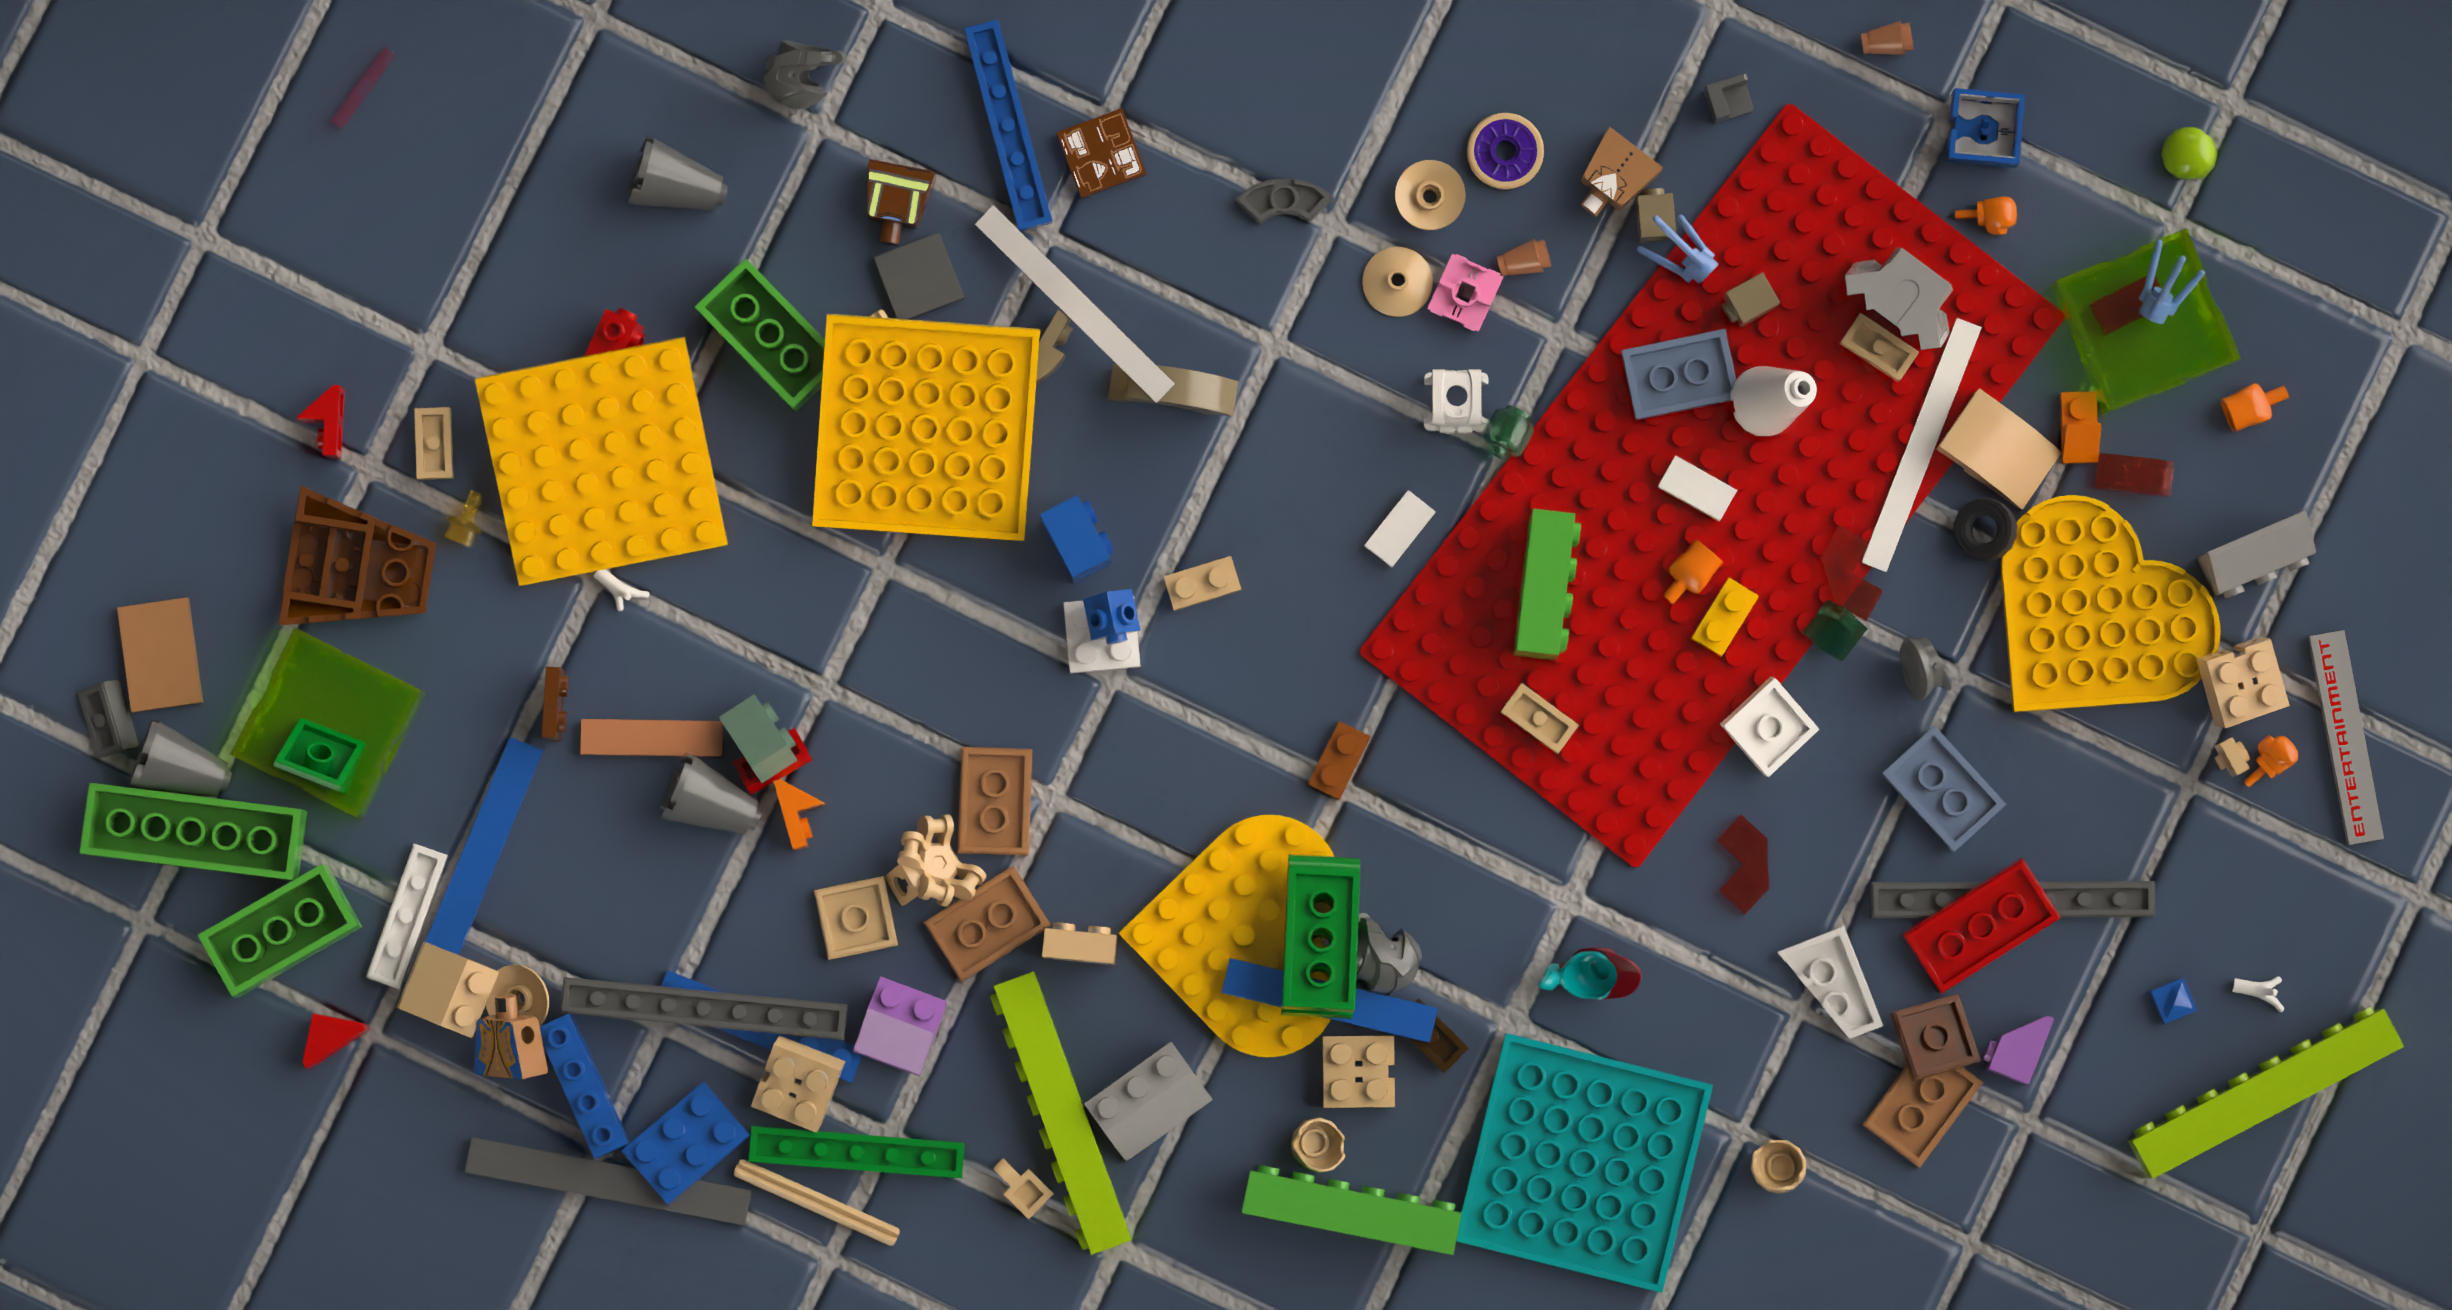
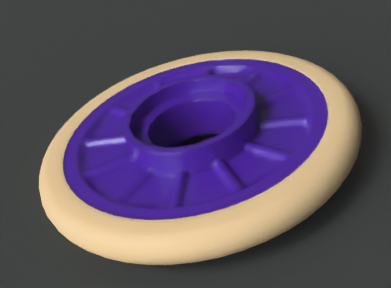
M1498 113L1485 118L1473 129L1467 144V158L1474 174L1485 184L1497 189H1514L1528 183L1538 173L1544 158V144L1539 131L1529 120L1517 114ZM1501 142L1513 144L1516 151L1515 156L1507 161L1501 160L1496 155V146Z

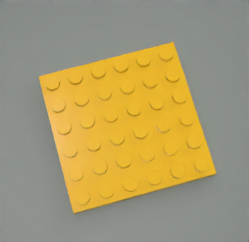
M827 314L812 526L1024 541L1040 329Z
M685 337L475 378L519 586L728 545Z

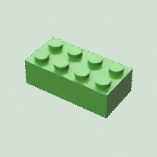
M746 258L695 306L697 312L795 413L822 388L825 339Z
M1533 509L1529 515L1513 656L1556 660L1559 653H1564L1567 649L1569 629L1562 627L1564 617L1568 618L1571 614L1573 594L1567 593L1568 582L1572 583L1575 579L1577 558H1571L1572 547L1576 548L1577 544H1579L1581 523H1575V513Z
M321 864L198 934V937L231 996L240 998L363 926L329 866Z

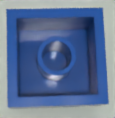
M1078 495L1040 514L1041 521L1074 583L1112 564L1110 555L1114 553L1113 546L1105 531L1097 533L1093 525L1098 522L1097 516L1088 499L1081 502Z

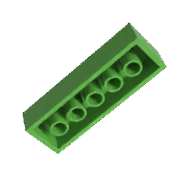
M89 783L80 854L293 881L299 877L308 811Z
M1258 1165L1257 1171H1249L1242 1206V1213L1454 1255L1462 1214L1461 1212L1454 1211V1203L1433 1199L1432 1206L1419 1204V1196L1398 1192L1397 1199L1384 1197V1189L1363 1185L1362 1192L1349 1190V1182L1328 1179L1327 1185L1313 1183L1315 1177L1313 1175L1293 1172L1292 1178L1278 1176V1168Z

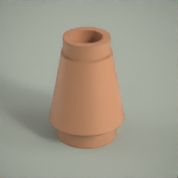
M1899 20L1867 33H1861L1864 54L1905 55V51L1914 50L1910 22L1901 24Z
M1532 239L1503 255L1497 256L1502 276L1542 273L1544 268L1551 267L1544 239L1540 241Z

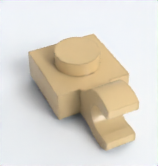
M2232 737L2214 746L2219 754L2214 759L2220 770L2227 768L2230 776L2234 777L2250 769L2246 763L2250 760V757L2240 741L2235 743Z
M1004 1158L993 1167L1010 1185L1003 1194L1028 1219L1054 1194L1029 1168L1020 1175Z

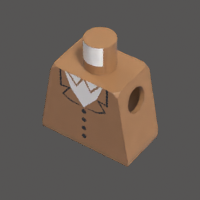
M1609 127L1582 176L1581 182L1591 190L1582 200L1580 206L1595 217L1598 216L1607 203L1620 211L1659 176L1663 167Z

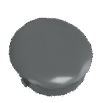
M1925 636L1917 639H1903L1900 647V663L1910 697L1916 701H1923L1929 696L1931 690L1936 687L1950 691L1952 687L1950 679L1942 667L1939 656L1929 639Z

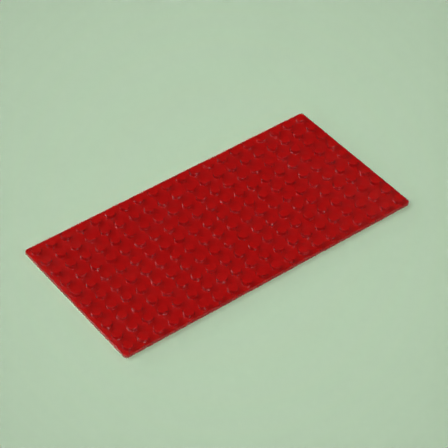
M1793 104L1784 106L1691 225L1705 246L1715 254L1713 259L1718 263L1715 269L1699 284L1694 279L1687 283L1680 275L1662 265L1658 267L1360 649V654L1364 659L1632 867H1639L1734 746V740L1721 727L1720 723L1769 677L1776 678L1780 684L1783 683L1872 568V566L1862 563L1863 557L1956 319H1962L1982 328L1906 523L1953 464V460L1939 452L1936 448L1974 393L1980 388L1995 400L2001 402L2065 319V315L2060 309ZM1685 233L1681 239L1694 250L1696 245L1689 235ZM1676 245L1666 259L1686 269L1682 261L1687 255ZM1899 247L1906 250L1949 282L1953 291L1939 308L1947 314L1950 333L1943 345L1938 348L1921 350L1918 334L1901 336L1900 329L1874 309L1867 310L1864 293L1848 295L1845 275L1855 262L1875 260L1883 266L1895 248ZM1763 272L1780 304L1774 310L1740 328L1737 321L1731 323L1722 308V304L1725 303L1723 297L1726 292ZM1860 313L1919 351L1899 383L1839 344ZM1725 329L1736 380L1743 372L1753 367L1769 366L1805 372L1813 378L1817 389L1813 402L1784 431L1772 436H1756L1744 430L1733 412H1736L1733 401L1635 421L1621 350ZM1675 455L1737 490L1719 522L1658 488ZM1533 509L1575 513V523H1581L1579 544H1577L1576 548L1572 547L1571 558H1577L1575 579L1572 583L1568 582L1567 593L1573 594L1571 614L1568 618L1564 617L1562 627L1569 629L1567 649L1564 653H1559L1556 660L1513 656L1529 515ZM1697 539L1723 561V564L1713 574L1700 593H1693L1686 589L1678 600L1671 604L1662 596L1675 581L1670 574L1669 568L1687 550L1691 543ZM1731 578L1759 597L1726 651L1720 657L1691 639L1727 579ZM1521 683L1579 725L1558 754L1500 713Z

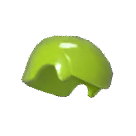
M2195 127L2176 129L2164 140L2161 152L2165 168L2174 177L2181 180H2200L2206 177L2215 167L2218 154L2213 139L2203 130Z

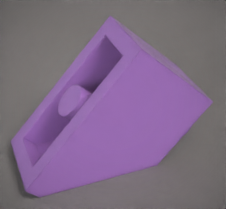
M2042 1016L1998 1035L1996 1041L1990 1040L1983 1055V1060L1987 1061L1985 1069L2021 1084L2029 1085L2054 1018Z

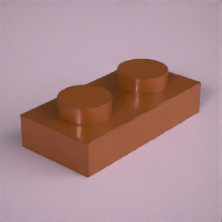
M1339 721L1308 785L1340 800L1371 736Z

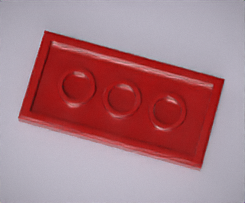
M2021 857L1903 932L1902 935L1940 994H1942L2061 917Z

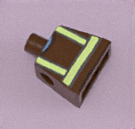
M869 159L867 217L870 221L881 223L878 242L899 246L902 227L918 229L936 182L937 176L935 171Z

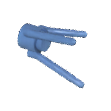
M1678 215L1677 219L1696 245L1694 250L1659 216H1654L1653 221L1687 255L1682 261L1686 269L1642 246H1638L1637 251L1680 275L1687 283L1694 279L1697 283L1701 284L1718 265L1713 259L1715 254L1705 246L1683 215Z
M2161 239L2156 241L2145 285L2138 298L2143 302L2138 310L2139 313L2148 320L2158 324H2163L2168 315L2174 316L2182 301L2205 275L2204 270H2199L2172 301L2173 295L2170 293V290L2186 261V257L2182 255L2174 265L2163 288L2154 287L2153 291H2151L2163 245Z

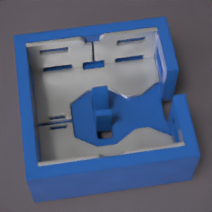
M1955 88L1951 93L1949 121L1955 122V129H1951L1948 133L1946 162L2016 168L2020 162L2025 94ZM1980 136H1987L1986 141L1980 140Z

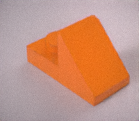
M2096 391L2061 392L2059 394L2062 464L2098 463L2101 423H2098Z
M781 779L773 781L793 850L797 851L809 847L807 839L813 837L807 817L800 818L799 813L825 806L826 804Z

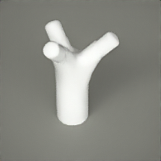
M607 569L598 570L594 575V578L612 593L618 611L624 609L623 598L626 600H630L631 597L649 598L648 591H640L622 583Z
M2279 976L2265 982L2234 979L2232 992L2258 997L2273 1005L2278 1012L2284 1011V1007L2274 997L2277 995V990L2272 989L2282 982Z

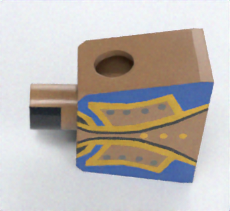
M516 995L496 996V1014L479 1018L477 1021L475 1075L526 1079L548 1073L539 1021L536 1016L518 1014Z

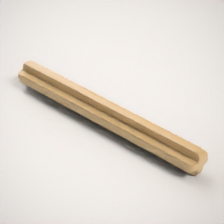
M740 1159L734 1170V1176L889 1246H893L899 1236L900 1230L897 1227L745 1159Z

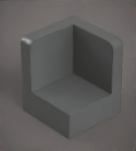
M1746 73L1705 86L1703 92L1714 124L1753 112L1754 107L1746 86L1748 82Z

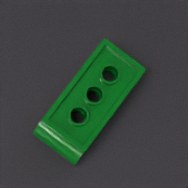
M1289 854L1281 1015L1353 1018L1356 995L1360 858ZM1323 902L1330 906L1331 911L1319 913L1314 909L1313 905ZM1323 937L1328 940L1330 945L1326 948H1318L1312 943V939ZM1314 972H1322L1328 977V981L1316 983L1311 979L1310 975Z

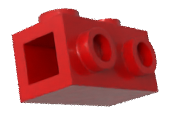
M620 307L616 313L605 309L584 356L643 345L645 340L643 331L645 327L636 322L638 316Z

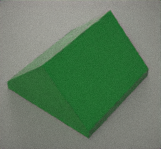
M300 717L275 759L273 766L347 794L365 750L366 742Z

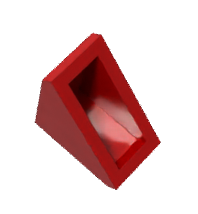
M313 1013L302 1062L306 1069L314 1068L370 1031V1027L366 1023Z

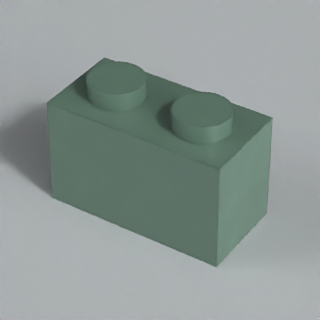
M755 694L719 716V719L761 783L797 761V758L790 749L796 744L785 727L778 731L774 723L779 718L769 702L761 705Z

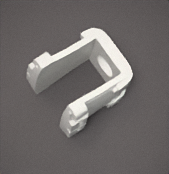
M1433 369V373L1430 372L1425 375L1424 385H1432V416L1424 419L1425 430L1440 431V433L1454 434L1455 431H1458V434L1472 433V431L1483 432L1487 430L1488 419L1481 415V386L1488 385V375L1486 373H1481V369H1469L1468 371ZM1460 386L1466 390L1467 400L1463 405L1453 406L1448 402L1446 394L1451 387Z

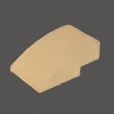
M1980 388L1971 397L1936 448L1939 452L1963 467V471L2021 511L2062 453L2028 423Z

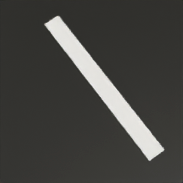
M994 205L978 220L975 225L1156 403L1171 389L1175 383Z
M1959 318L1956 319L1862 563L1887 572L1982 327Z

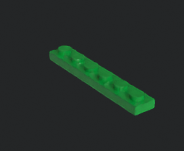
M751 1126L749 1162L962 1179L965 1143L822 1131L816 1133L810 1130Z

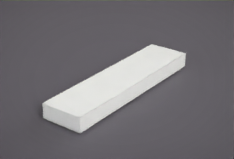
M413 844L366 978L401 989L448 855Z

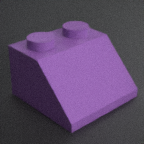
M880 976L853 1052L920 1077L945 1014L947 1001Z

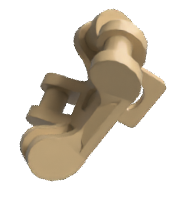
M940 815L938 819H933L931 816H921L917 825V832H903L901 844L904 846V849L898 854L897 862L899 865L885 876L887 883L902 906L908 904L916 897L923 900H929L930 897L937 899V904L944 907L951 903L953 896L968 901L975 895L976 885H981L986 879V873L980 867L961 863L952 850L950 840L954 831V823L951 815ZM934 833H936L938 843H931ZM958 875L963 880H957L954 877ZM898 877L902 880L905 878L907 881V893L903 892L897 881Z

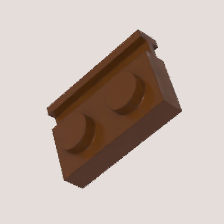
M546 666L542 738L547 741H561L562 732H566L567 711H563L564 697H568L569 676H565V670L561 667Z

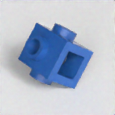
M1132 589L1108 591L1083 599L1091 640L1106 639L1107 645L1127 641V634L1140 631Z

